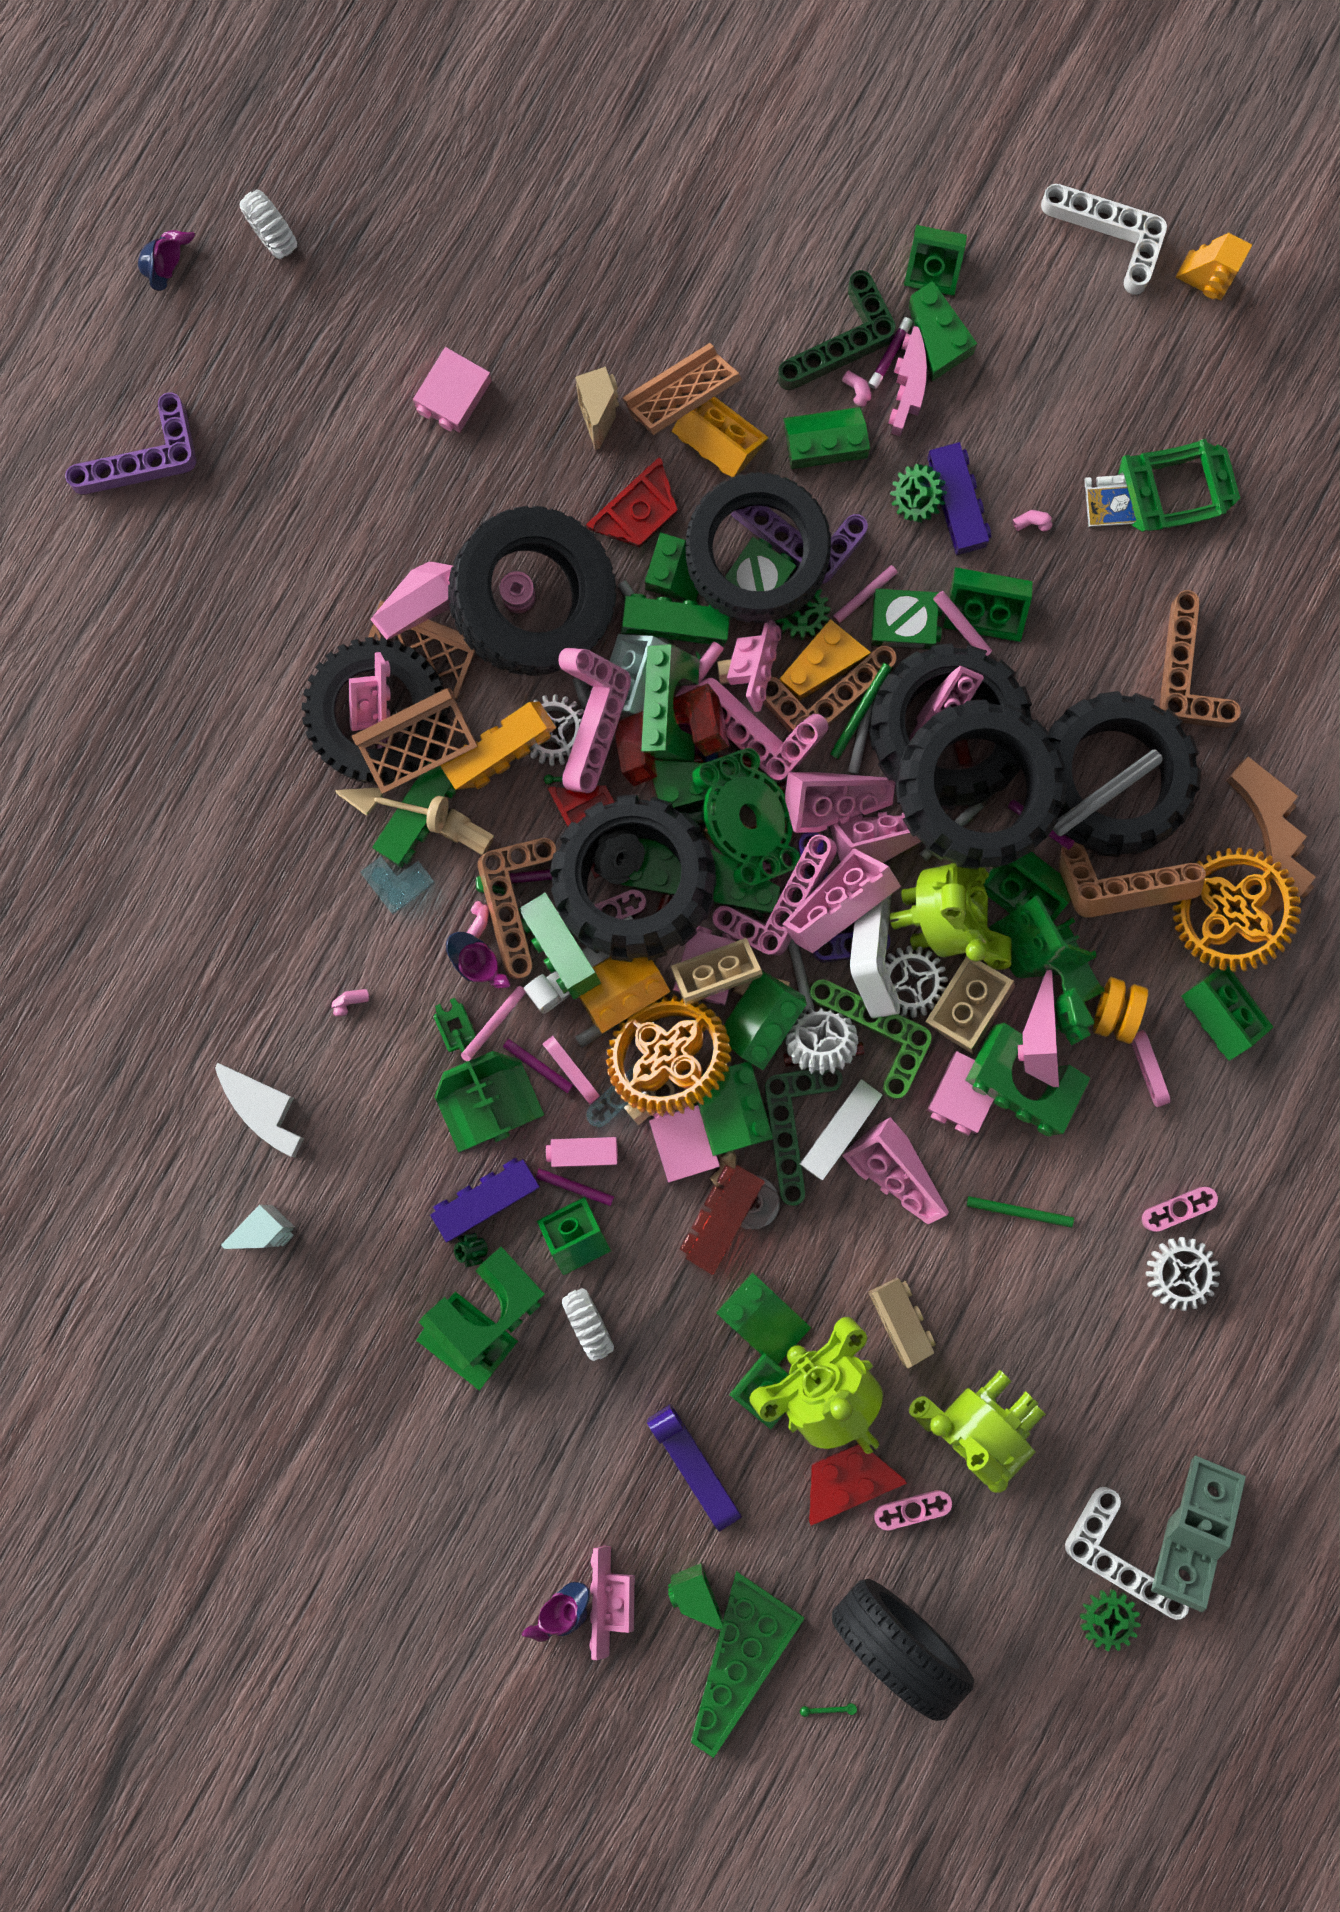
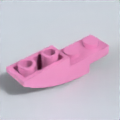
M915 326L911 335L906 333L901 348L906 350L903 359L898 357L894 373L898 374L896 383L902 384L896 400L901 402L898 410H892L888 424L893 425L891 434L900 437L908 413L918 416L926 385V352L920 329Z
M962 666L956 668L939 685L916 718L918 724L910 735L909 740L911 741L919 728L926 724L935 714L949 706L953 708L963 705L966 701H970L984 679L983 675Z

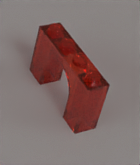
M708 683L673 697V709L677 724L688 723L691 725L694 744L705 757L729 747L720 699ZM644 711L618 721L615 730L621 771L633 787L657 777L654 756L641 751Z

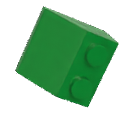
M916 225L904 286L921 289L933 281L941 293L955 295L967 235Z
M660 533L645 579V590L681 601L691 600L696 602L698 591L688 572L686 540Z
M585 1197L537 1221L551 1255L563 1276L611 1252Z

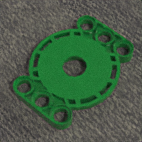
M745 748L706 762L695 768L692 775L696 786L707 790L704 802V820L707 831L714 845L731 861L738 863L733 877L735 883L743 889L750 888L794 870L800 859L799 852L794 847L788 846L793 828L785 801V794L773 779L757 770L760 766V756L752 748ZM743 755H747L750 758V768L744 765ZM723 762L728 763L731 767L730 775L723 771ZM703 769L709 772L711 776L710 782H706L702 778L701 773ZM743 805L750 807L755 813L757 819L755 829H749L742 824L739 812ZM784 853L791 857V866H787L784 863ZM764 861L770 863L772 868L771 874H767L764 871ZM743 869H747L751 873L752 878L750 882L743 878Z

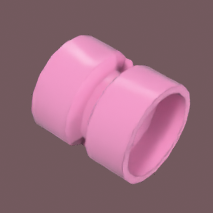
M519 571L510 572L503 577L499 589L505 607L513 613H525L530 610L536 598L533 582L530 577Z

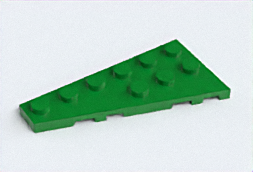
M638 838L639 842L643 844L645 851L642 866L638 872L634 870L629 875L630 880L620 885L674 896L681 879V864L679 860L664 845L653 840ZM711 849L716 867L717 881L713 894L714 903L771 914L779 900L781 888L768 880L750 888H740L735 883L733 877L738 863ZM743 869V878L750 882L752 878L751 873L747 869Z
M737 1570L722 1621L723 1628L720 1629L691 1737L692 1744L713 1758L805 1619L803 1615Z

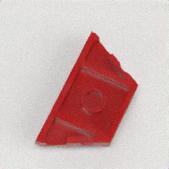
M658 457L586 524V527L596 533L639 548L677 514V507L665 474L662 459Z
M606 785L596 786L590 793L571 791L566 788H548L567 827L571 822L577 824L586 816L584 811L601 801L603 805L614 803ZM593 864V866H592V868H591V872H592L594 878L596 879V878H598L600 875H598V874L594 871V865H595V864Z
M859 1444L853 1445L811 1464L809 1523L812 1526L907 1483L903 1477L873 1452L866 1454Z

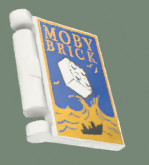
M1124 475L1097 477V487L1092 488L1091 477L1085 478L1088 527L1127 525L1136 522Z

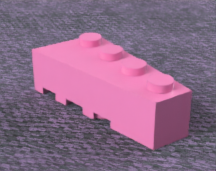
M853 849L788 917L783 926L795 944L814 953L899 889L901 885L889 866Z

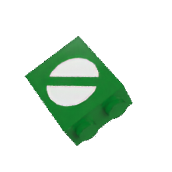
M752 537L725 578L742 589L768 591L786 583L795 573L796 565L793 564L794 560L787 554H778L772 550V545L762 538L757 540Z
M875 589L871 646L930 650L932 646L936 645V642L941 641L942 627L937 626V617H942V610L933 600L939 592Z

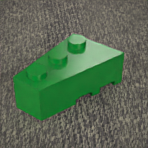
M933 281L911 295L909 310L914 326L920 329L926 352L931 382H933L972 356L977 342Z
M648 760V768L656 797L672 803L673 808L677 811L681 808L684 810L704 803L707 790L696 786L692 777L694 769L704 763ZM722 764L723 771L730 775L731 767L729 764ZM703 769L701 773L702 778L706 782H710L711 776L709 772Z

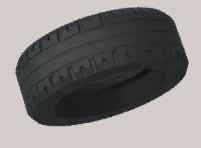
M752 472L747 473V475L740 474L729 478V481L724 480L719 485L713 487V491H709L700 500V504L696 506L686 534V563L688 572L701 597H704L711 607L719 609V612L730 618L735 617L736 620L749 623L751 621H754V623H767L769 620L777 621L803 608V605L807 604L821 587L831 554L830 527L825 514L822 513L823 509L817 500L811 498L812 495L802 486H797L796 482L771 473ZM748 506L774 508L790 517L798 527L803 541L802 561L792 578L780 587L768 591L742 589L729 582L718 569L713 555L714 536L721 522L735 510Z
M871 1579L858 1581L833 1609L832 1623L854 1654L891 1691L927 1718L934 1721L947 1719L973 1690L974 1678L956 1652L912 1608L879 1583Z

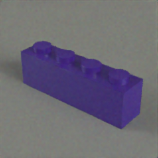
M958 442L930 450L927 457L929 466L933 467V471L941 473L938 480L946 482L941 487V490L947 491L946 495L941 496V500L945 502L941 507L956 556L986 548L989 538H991V530L989 524L984 523L981 515L984 513V507L981 499L976 498L974 489H977L976 480L973 474H969L967 468L969 457L966 449L962 450L961 444Z
M517 1158L512 1159L503 1165L504 1171L497 1175L494 1172L485 1175L479 1179L482 1183L472 1189L469 1185L456 1193L457 1199L450 1203L446 1199L433 1207L435 1212L430 1214L446 1243L540 1188L539 1183L524 1159L518 1161Z

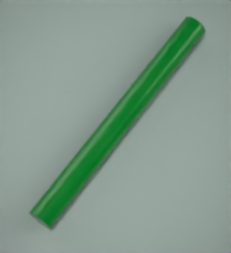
M883 663L832 749L830 754L833 757L839 759L877 696L880 687L893 669L890 665Z
M968 1196L966 1207L1070 1228L1073 1227L1074 1217Z

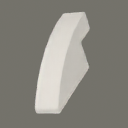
M217 1063L215 1069L223 1090L243 1121L271 1146L290 1157H296L304 1138L281 1128V1124L294 1098Z
M861 1079L815 1141L800 1165L822 1181L872 1112L882 1094Z

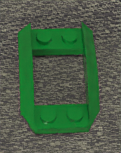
M1207 439L1175 448L1122 457L1118 475L1124 474L1136 522L1131 525L1142 532L1183 526L1224 515L1240 499L1228 450L1218 444L1214 446L1207 443ZM1201 458L1213 504L1182 512L1164 514L1152 470Z

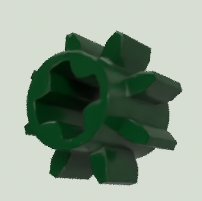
M476 1233L458 1237L460 1243L454 1246V1255L457 1261L460 1263L465 1262L466 1268L482 1264V1258L488 1252L485 1240L477 1238Z

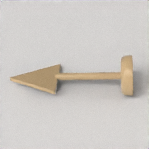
M379 788L336 790V794L366 816L377 803L427 815L426 823L429 831L435 833L442 831L448 815V799L443 796H436L431 801L429 808L382 798L384 794L381 793Z

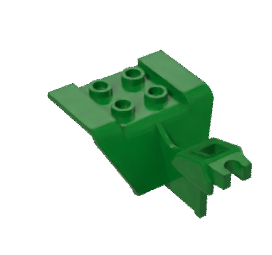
M1038 895L1032 899L1028 897L1015 904L1017 908L1015 911L988 928L991 931L1011 938L1012 953L1011 966L1009 968L1017 978L1045 976L1046 970H1052V976H1061L1063 994L1057 997L1054 1008L1060 1032L1065 1034L1071 1045H1074L1091 1035L1088 1027L1095 1023L1084 1002L1105 992L1088 964L1089 961L1096 958L1095 950L1090 952L1079 948L1076 942L1079 936H1074L1069 927L1075 923L1074 918L1056 927L1041 898Z
M454 997L450 999L452 1009L449 1012H445L441 1004L435 1006L437 1014H434L433 1017L448 1052L458 1049L463 1052L477 1035L462 1003L459 1004ZM459 1017L463 1028L453 1030L451 1033L447 1022ZM491 1051L473 1060L465 1061L466 1063L443 1072L435 1094V1100L458 1153L491 1138H494L495 1142L510 1136L508 1131L544 1116L521 1060L495 1051Z

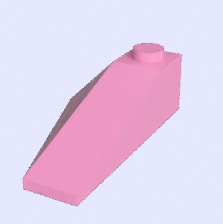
M427 562L410 571L371 618V621L386 640L450 609V600L448 599V585L450 581L448 580L452 565Z
M878 812V817H862V814L849 818L848 822L842 824L838 822L830 825L840 861L853 849H856L883 863L921 841L916 835L914 837L911 835L903 821V818H905L904 813L900 816L887 815V812Z

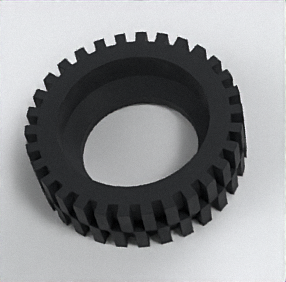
M365 637L364 642L355 639L351 641L352 645L348 647L345 644L338 646L339 652L333 654L330 651L325 656L328 660L324 664L319 662L315 668L319 671L316 676L310 675L308 679L311 683L310 689H304L303 695L307 697L306 703L302 702V710L306 712V717H302L303 725L308 728V731L305 732L307 738L312 741L313 749L320 754V758L325 763L351 779L363 783L377 784L359 747L343 735L337 724L335 706L342 687L350 678L362 672L375 670V653L381 652L384 660L389 662L390 673L398 677L406 685L411 694L413 705L444 690V683L432 665L411 647H406L403 643L396 640L391 642L389 639L386 640V638L380 637V640H375L373 637ZM450 707L441 711L439 722L449 725L450 720L447 718V713H450ZM436 714L428 718L435 720ZM426 720L418 722L415 733L429 738L433 723ZM437 724L433 740L445 742L447 734L444 732L446 727ZM410 726L407 731L411 732L412 726ZM405 733L392 745L405 750L409 734ZM413 736L409 751L423 756L427 741ZM431 742L427 758H430L433 753H439L441 748L438 744ZM386 747L367 750L372 759L381 761ZM390 748L385 763L399 768L404 753ZM407 754L403 769L410 772L417 771L421 759ZM374 763L378 770L380 765ZM384 766L381 773L383 782L387 784L393 783L398 771ZM401 773L400 779L408 774Z

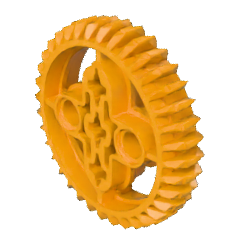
M1239 847L1236 850V855H1233L1232 850L1227 848V856H1222L1221 852L1217 851L1216 859L1213 860L1210 855H1207L1206 860L1208 863L1204 865L1201 861L1197 862L1206 872L1201 898L1213 910L1202 925L1204 937L1200 940L1191 924L1190 905L1192 899L1177 901L1181 904L1173 906V910L1179 913L1173 916V920L1179 923L1175 926L1177 932H1183L1180 934L1179 939L1187 941L1184 945L1187 950L1193 949L1191 954L1195 958L1200 956V961L1203 964L1210 959V967L1215 968L1220 962L1219 966L1222 971L1226 970L1228 964H1230L1232 972H1236L1237 965H1240L1242 971H1247L1248 963H1251L1253 969H1257L1258 964L1256 961L1261 960L1264 965H1267L1268 961L1265 957L1269 954L1273 959H1276L1277 955L1274 952L1276 949L1281 952L1285 951L1281 943L1283 941L1288 944L1292 942L1287 934L1297 933L1296 928L1291 926V924H1300V919L1293 916L1302 912L1301 908L1295 906L1301 903L1300 897L1295 896L1299 893L1297 887H1291L1295 881L1293 877L1287 878L1289 872L1287 869L1281 870L1282 864L1279 861L1272 865V856L1269 855L1264 859L1263 852L1259 851L1254 857V852L1250 848L1247 850L1246 855H1243V850ZM1234 865L1252 866L1265 872L1263 875H1248L1236 887L1223 877L1207 878L1219 869ZM1272 879L1279 886L1284 900L1282 923L1275 935H1272L1273 923L1271 918L1261 909L1271 896L1272 888L1270 881ZM1253 885L1262 886V890L1257 895L1249 894V889ZM1210 888H1213L1214 890L1216 889L1217 891L1221 890L1222 895L1224 897L1218 896L1216 894L1213 895ZM1245 899L1248 901V903L1251 904L1252 909L1254 910L1256 915H1253L1250 912V907L1248 906ZM1218 904H1220L1223 907L1225 915L1227 916L1229 921L1232 922L1231 925L1228 922V920L1222 915V911L1218 907ZM1230 905L1241 908L1243 915L1236 911L1233 912ZM1250 922H1252L1253 924L1255 923L1257 925L1260 924L1263 929V932L1261 930L1258 931L1257 929H1253L1251 927L1252 925L1250 924ZM1223 924L1225 927L1222 933L1218 935L1212 934V929L1215 925ZM1236 933H1239L1250 942L1259 943L1267 941L1261 948L1240 955L1224 954L1209 948L1211 944L1222 945L1227 943Z
M674 995L672 1000L669 1001L667 997L663 996L662 1002L656 1000L652 1005H648L633 1016L628 1017L626 1023L620 1022V1031H613L616 1039L609 1040L612 1048L607 1050V1055L610 1058L606 1060L609 1067L607 1069L608 1074L611 1077L610 1081L615 1086L618 1095H621V1098L628 1102L632 1108L635 1109L637 1107L642 1113L647 1110L649 1115L653 1116L657 1111L659 1116L663 1117L666 1111H668L669 1115L674 1117L675 1110H679L680 1113L684 1114L685 1107L689 1106L691 1110H694V1103L698 1102L703 1105L704 1100L702 1098L705 1095L712 1098L710 1090H719L717 1081H725V1077L721 1072H728L729 1067L726 1063L731 1062V1057L728 1054L731 1052V1047L728 1044L730 1038L726 1034L725 1026L721 1024V1019L716 1016L713 1010H708L707 1006L703 1003L699 1005L697 1001L685 1005L683 998L680 1001ZM668 1016H687L696 1019L680 1021L668 1032L661 1026L651 1023ZM707 1029L712 1037L714 1050L711 1063L702 1076V1067L693 1056L703 1046V1032ZM636 1036V1046L644 1055L634 1065L633 1080L629 1082L624 1069V1061L627 1049ZM656 1036L653 1041L647 1042L650 1037ZM691 1069L687 1075H682L683 1071ZM669 1079L675 1085L687 1089L681 1093L665 1097H655L641 1093L642 1091L658 1090Z

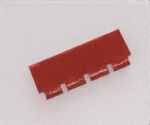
M725 1164L717 1179L718 1183L725 1186L724 1189L714 1185L704 1203L706 1207L712 1210L711 1213L701 1209L691 1226L699 1235L696 1236L688 1232L679 1248L688 1254L685 1259L712 1275L715 1274L765 1183L763 1179L739 1165H736L734 1169Z

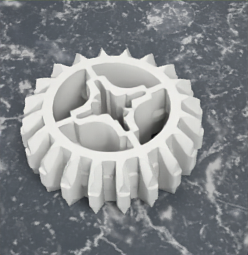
M256 189L252 193L249 192L240 201V208L254 232L274 257L278 259L284 256L287 257L297 248L296 238L272 201L262 191Z
M557 694L553 695V702H549L548 697L544 695V704L541 705L546 712L560 711L568 716L566 718L563 716L562 718L554 719L549 715L554 725L559 726V738L551 733V737L543 744L553 741L560 749H545L536 743L529 748L530 750L533 749L530 757L534 759L540 754L539 763L541 764L545 762L547 757L549 758L550 766H554L555 758H559L560 764L564 765V756L567 755L568 758L570 756L582 720L579 718L583 716L584 710L579 709L575 711L578 706L575 701L567 706L568 697L566 696L563 697L560 703L558 702ZM574 722L576 726L575 734L571 742L567 744L563 734L569 728V725Z
M907 946L905 955L901 948H897L896 954L898 958L889 953L887 958L891 963L885 962L889 976L893 968L900 963L902 980L894 984L896 992L907 991L912 999L915 1000V1003H907L899 999L900 1008H902L900 1014L903 1017L906 1016L907 1010H910L911 1017L915 1018L917 1016V1009H919L922 1016H925L927 1014L925 1006L927 1005L930 1010H933L935 1004L932 1000L938 1002L941 996L937 992L944 993L946 989L943 986H939L940 983L948 981L947 977H939V974L946 970L945 967L936 969L935 965L940 962V959L935 958L931 962L929 960L932 955L931 951H928L925 956H921L922 947H918L916 954H912V947ZM908 961L919 962L929 971L915 972L911 965L908 964ZM908 975H912V978L916 977V979L923 977L915 984V989H912L911 985L909 987L907 985L900 987V985H903L908 980ZM932 978L933 986L931 993L923 1001L921 984Z
M822 1006L818 1012H815L812 1008H810L808 1015L802 1012L786 1037L787 1053L789 1056H792L793 1063H799L801 1070L809 1067L811 1074L815 1070H819L821 1075L824 1074L825 1070H830L833 1074L835 1067L843 1070L845 1063H851L852 1056H855L857 1052V1030L855 1025H852L850 1018H844L840 1013L835 1014L831 1009L826 1012Z
M1179 1237L1178 1246L1174 1239H1169V1249L1165 1244H1159L1162 1254L1153 1251L1151 1255L1157 1259L1156 1262L1147 1261L1148 1266L1154 1267L1153 1272H1146V1276H1154V1280L1149 1281L1147 1285L1148 1287L1157 1286L1152 1295L1157 1297L1163 1294L1160 1303L1166 1304L1170 1300L1169 1305L1171 1309H1176L1178 1303L1182 1311L1187 1310L1188 1303L1192 1309H1197L1196 1299L1201 1304H1206L1207 1301L1204 1294L1213 1297L1214 1292L1209 1287H1218L1219 1285L1218 1282L1212 1281V1276H1220V1272L1212 1271L1211 1268L1217 1266L1218 1261L1209 1262L1208 1259L1212 1257L1213 1252L1207 1251L1203 1254L1206 1245L1200 1243L1195 1248V1239H1190L1187 1246L1184 1237ZM1186 1251L1194 1255L1196 1259L1183 1264L1180 1259L1174 1256V1253ZM1168 1260L1171 1273L1164 1282L1162 1271L1165 1262ZM1202 1266L1203 1278L1200 1286L1197 1287L1195 1273ZM1180 1268H1189L1185 1273L1187 1281H1185V1279L1179 1278V1280H1177L1178 1276L1181 1274L1179 1271ZM1183 1284L1192 1294L1177 1296L1169 1291V1289Z
M583 1288L568 1293L562 1299V1304L587 1356L592 1361L608 1356L609 1353L613 1352L614 1345L589 1293Z

